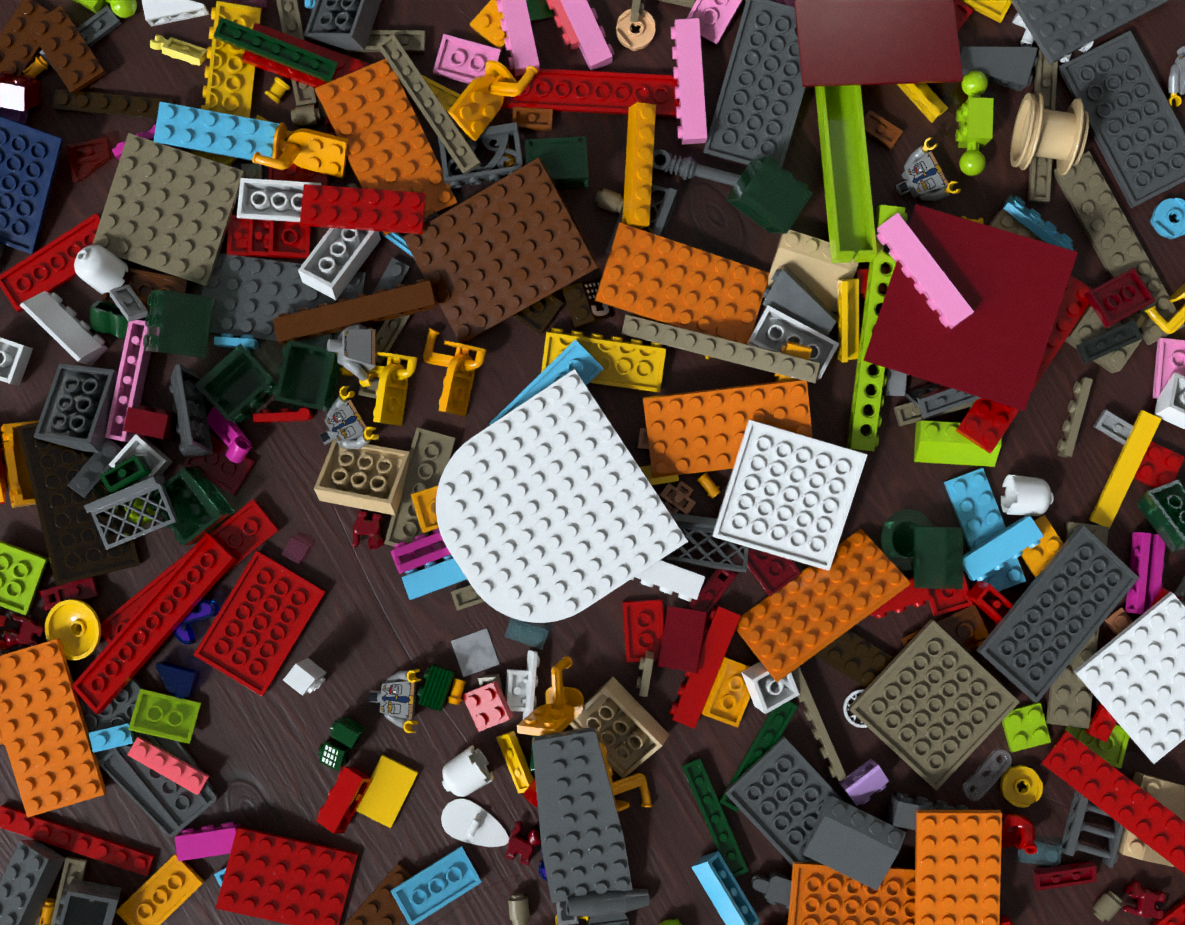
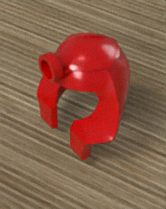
M1002 814L1001 850L1016 846L1019 850L1024 849L1027 854H1035L1037 852V845L1034 844L1036 830L1032 821L1021 814Z

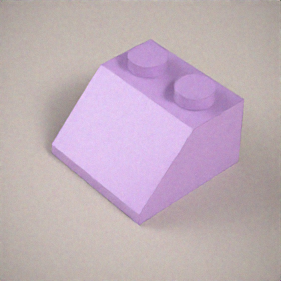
M870 758L850 773L847 779L840 781L839 784L857 806L868 802L873 793H878L885 789L886 783L889 780L880 766Z

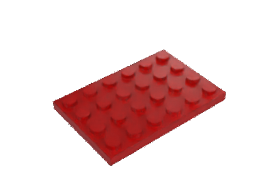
M256 550L193 655L260 696H264L327 591Z
M238 826L215 909L289 925H339L358 853Z

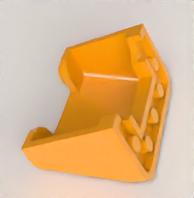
M39 420L3 424L0 429L12 508L35 504L17 426L36 423Z

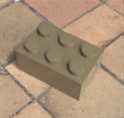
M1088 305L1065 341L1077 349L1076 345L1123 324L1118 322L1106 329L1092 306ZM1142 339L1093 361L1111 374L1119 372Z

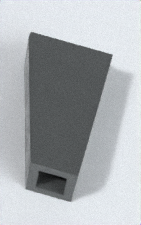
M962 47L960 50L962 75L978 70L986 75L989 83L1021 92L1032 81L1033 75L1030 73L1038 60L1036 55L1038 48Z
M783 265L781 270L777 269L771 279L774 281L772 287L767 286L762 295L765 298L763 305L766 307L770 306L828 337L837 321V315L788 267Z

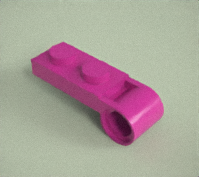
M219 405L213 406L207 415L208 424L228 446L227 458L234 463H241L252 448V444Z

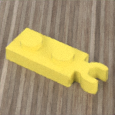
M155 35V40H150V47L152 49L162 50V54L189 62L192 65L200 66L207 58V49L172 37L167 40L161 35Z

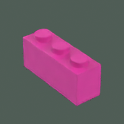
M233 821L222 823L220 827H213L211 824L202 826L200 830L193 831V828L182 829L175 836L178 861L230 854L238 826L241 827L240 824H234Z

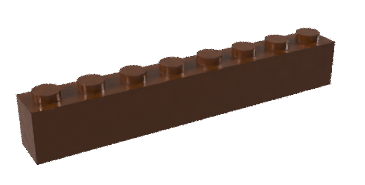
M421 279L415 281L413 285L400 284L395 287L396 289H380L376 291V294L372 295L367 293L359 294L355 299L343 298L331 305L329 303H322L317 305V308H302L298 310V313L294 314L281 313L277 318H273L277 342L281 345L292 344L341 332L353 324L360 323L366 326L438 308L434 285L430 280Z

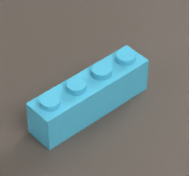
M1025 515L957 560L970 580L981 581L988 576V572L992 569L998 570L1005 566L1006 560L1010 558L1016 559L1023 554L1022 550L1028 546L1033 548L1040 543L1039 539L1044 536L1031 516Z
M452 555L444 557V562L436 564V561L425 564V569L418 571L417 568L405 572L406 576L401 578L409 600L467 579Z
M719 851L702 856L691 866L726 925H758L761 922Z

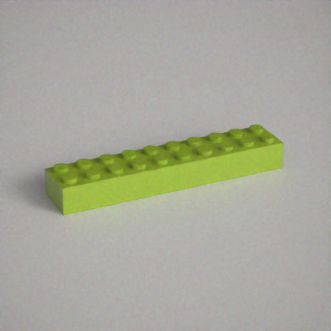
M861 85L815 87L831 263H850L852 259L854 263L872 262L877 255Z

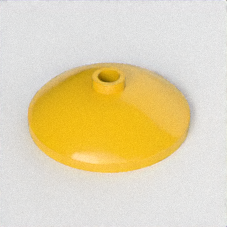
M70 599L59 602L50 610L45 622V635L47 641L60 638L67 660H80L91 655L97 648L101 638V624L91 606L83 601Z

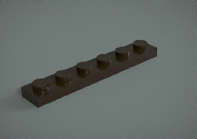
M55 89L53 109L64 112L157 120L159 103L175 104V101L83 91L72 95L69 90Z

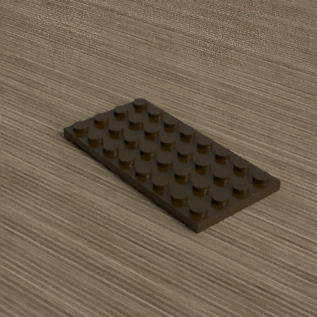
M38 422L17 426L56 586L139 566L140 563L134 539L106 550L91 512L87 513L84 505L113 494L107 490L102 479L97 482L85 498L67 486L95 452L80 451L35 438L34 433ZM119 505L116 513L125 517L126 510L124 506ZM105 512L99 513L102 522L107 524L110 515ZM114 518L112 527L120 530L123 521ZM127 523L124 532L132 535L130 524ZM110 530L108 534L111 543L116 542L118 534Z

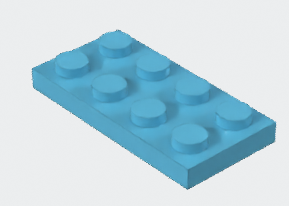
M1010 195L1007 198L1003 209L1044 242L1073 250V244L1071 243L1073 240L1065 233L1062 235L1056 231L1057 227L1053 223L1043 221L1040 218V213L1035 209L1029 210L1024 206L1025 202L1020 197L1016 196L1014 198Z
M460 846L390 891L409 925H415L479 885L482 881L464 849Z

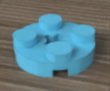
M1181 198L1166 199L1154 208L1150 222L1158 234L1169 239L1185 235V200ZM1175 214L1177 222H1171L1169 215Z

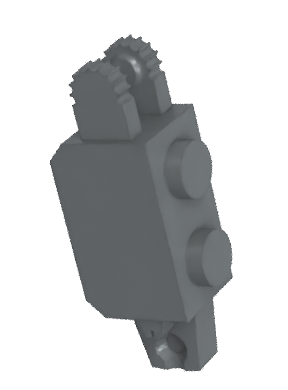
M775 871L769 873L768 877L756 874L751 876L750 882L752 887L762 892L767 902L773 905L781 903L789 909L792 877Z

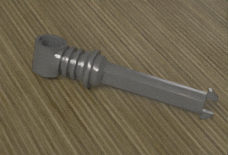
M661 149L653 152V169L657 172L667 173L670 171V174L675 172V175L679 173L683 180L696 176L755 192L756 189H764V185L759 184L756 179L699 165L695 159H692V156L682 159V156L678 158L677 154L672 156V153ZM657 156H663L666 163L659 166L655 163L654 159Z

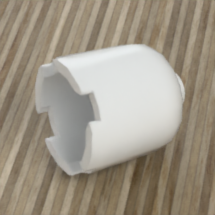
M100 245L86 246L77 254L74 262L76 274L101 294L110 293L111 289L121 287L125 282L122 279L125 271L128 272V266L122 259Z
M1007 475L1002 487H1006L1005 496H1001L1002 511L1007 512L1009 515L1040 516L1053 503V493L1050 490L1049 484L1043 479Z
M472 745L444 765L442 784L448 792L451 791L456 796L464 797L493 781L494 774L493 772L489 773L486 767L489 762L480 749L474 750Z

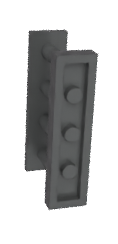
M1075 790L1059 850L1070 856H1074V852L1077 850L1103 857L1102 863L1113 868L1114 863L1118 860V847L1124 827L1114 819L1111 830L1085 823L1083 819L1087 811L1105 816L1109 815L1095 804L1090 803L1086 797ZM1084 830L1108 837L1106 848L1102 849L1079 842L1080 832Z

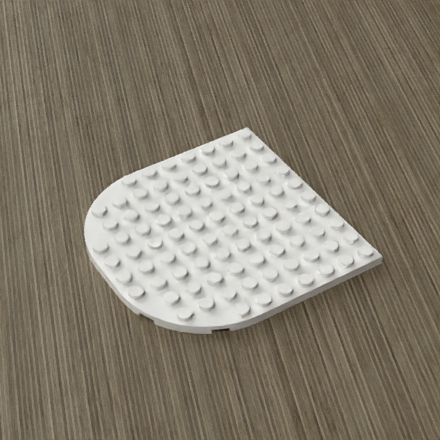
M575 369L465 442L446 465L437 489V523L449 552L471 586L487 604L500 613L521 621L546 623L576 615L688 542Z

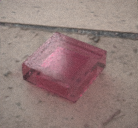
M291 537L281 555L297 564H301L310 546Z

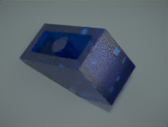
M164 661L156 663L155 668L168 692L174 693V697L186 699L194 695L200 671Z

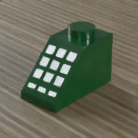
M327 739L324 744H320L318 750L319 762L336 771H340L347 763L350 748L341 742Z

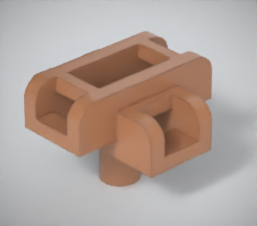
M680 481L676 488L668 483L659 495L666 500L664 505L670 514L677 513L680 510L685 515H688L696 504L695 501L689 498L693 489L683 481Z

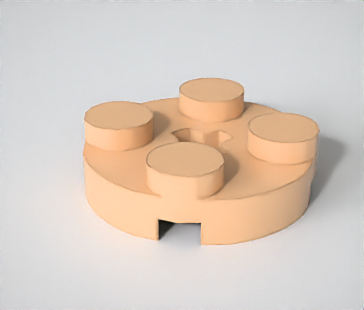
M629 9L618 18L616 34L619 42L624 47L637 51L647 47L653 41L655 21L650 13L644 10L643 15H639L638 22H631V9ZM631 26H640L639 33H632Z

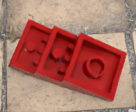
M231 215L228 224L227 255L260 258H308L310 226H301L300 222L237 218V215Z

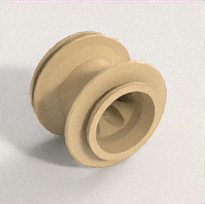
M1040 92L1034 95L1027 93L1021 102L1013 128L1010 149L1011 165L1013 167L1019 166L1021 170H1025L1030 165L1033 156L1056 159L1059 175H1066L1072 166L1078 164L1087 140L1089 115L1084 110L1083 101L1080 98H1076L1069 106L1068 111L1062 112L1044 109V100Z

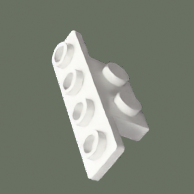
M528 650L526 670L507 669L505 699L511 711H523V719L533 711L537 704L535 688L538 686V676L536 675V669L539 667L540 658L538 652Z

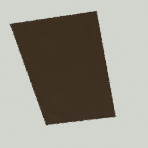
M962 82L927 84L948 107L946 111L955 116L957 110L968 99V95L962 90ZM987 89L980 95V98H994L993 107L999 95Z

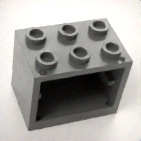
M72 879L70 885H66L62 893L60 904L64 905H60L54 924L112 925L122 888Z

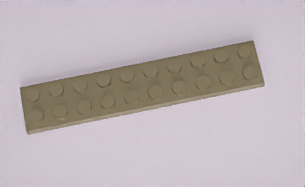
M1090 152L1082 154L1078 164L1072 166L1064 176L1059 175L1057 168L1052 171L1054 177L1110 279L1134 267L1156 300L1154 303L1136 312L1146 318L1139 331L1147 346L1158 341L1159 338L1169 335L1155 324L1144 311L1152 306H1156V311L1168 321L1177 310L1173 302H1169L1170 297ZM1183 323L1177 330L1184 327L1185 324Z
M1066 522L1064 543L1079 525H1084L1107 547L1109 527ZM1099 628L1051 685L1046 723L1089 728L1093 693L1074 671L1097 652Z

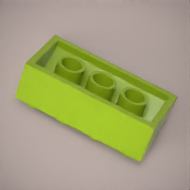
M921 420L916 422L914 462L995 467L1002 438L989 454L955 431L960 423Z

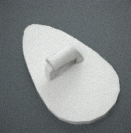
M465 798L454 799L443 809L441 816L442 826L451 837L485 847H499L508 843L509 836L501 823L473 801Z

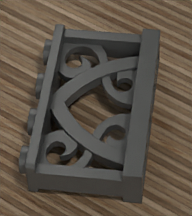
M517 122L486 127L476 141L471 140L464 131H459L467 144L471 145L473 153L476 151L478 143L482 142L489 151L496 153L485 167L478 166L472 170L474 173H468L465 176L463 173L456 176L451 174L450 169L455 161L453 158L448 161L447 149L438 137L444 183L449 185L450 188H460L463 184L479 185L482 181L498 182L501 178L524 166L520 131ZM514 137L516 151L507 149L509 138ZM496 140L495 146H499V148L491 147L490 141ZM505 153L511 154L516 158V163L513 167H504L506 161L510 162V159L504 156Z

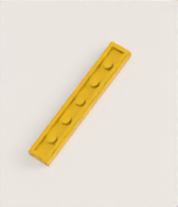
M1143 410L1140 411L1090 516V521L1110 529L1162 418Z

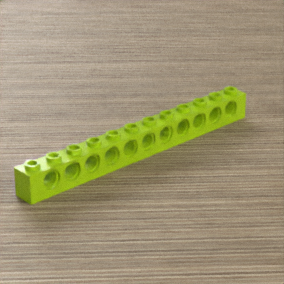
M877 206L874 224L875 235L878 234L877 228L897 213L907 222L905 207ZM877 237V255L869 264L847 439V448L874 451L875 447H878L879 435L876 434L877 427L881 425L882 418L879 415L880 407H883L884 404L882 387L886 386L887 376L884 375L885 367L875 365L877 367L876 373L870 375L868 367L872 363L863 360L873 333V327L879 315L876 312V306L879 303L882 304L885 294L879 292L878 287L881 283H884L888 288L896 265L890 254L884 251V245L880 243ZM883 263L889 265V272L887 274L881 271ZM869 384L874 386V392L871 395H868L865 391ZM867 404L872 407L869 415L863 413V408ZM864 424L869 426V432L866 435H862L860 431Z

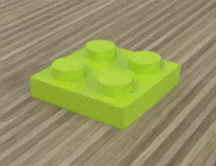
M1040 702L1014 708L1002 721L1010 752L1051 743Z

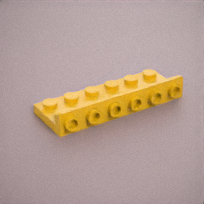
M216 1V8L212 7L211 11L214 27L209 29V39H212V47L208 46L207 58L210 59V65L205 67V78H208V84L203 86V98H206L205 105H201V109L250 118L255 66L242 62L245 50L215 39L214 33L221 17L253 29L254 23L260 24L261 8Z
M551 328V331L546 332L541 372L576 339L604 368L589 383L660 392L666 347H663V344L651 342L650 345L642 344L643 340L631 339V342H627L618 336H611V339L603 338L602 334L591 333V336H584L583 332L573 330L571 334L563 333V329Z

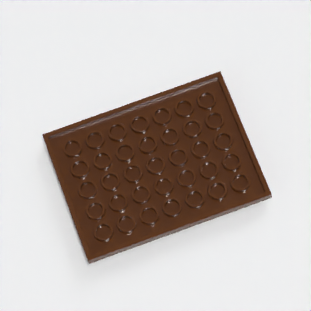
M540 157L423 226V234H408L403 237L424 278L427 281L430 280L434 285L437 302L461 344L599 268Z

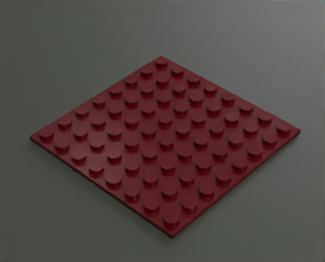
M794 0L802 87L963 81L954 0Z
M916 204L909 228L974 313L953 329H950L949 326L945 327L939 320L941 315L937 310L933 311L926 302L928 298L924 293L920 294L915 289V281L912 277H906L901 270L903 266L898 260L863 361L1025 411L1078 252Z

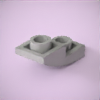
M885 368L884 373L887 376V381L883 394L886 396H905L907 374Z

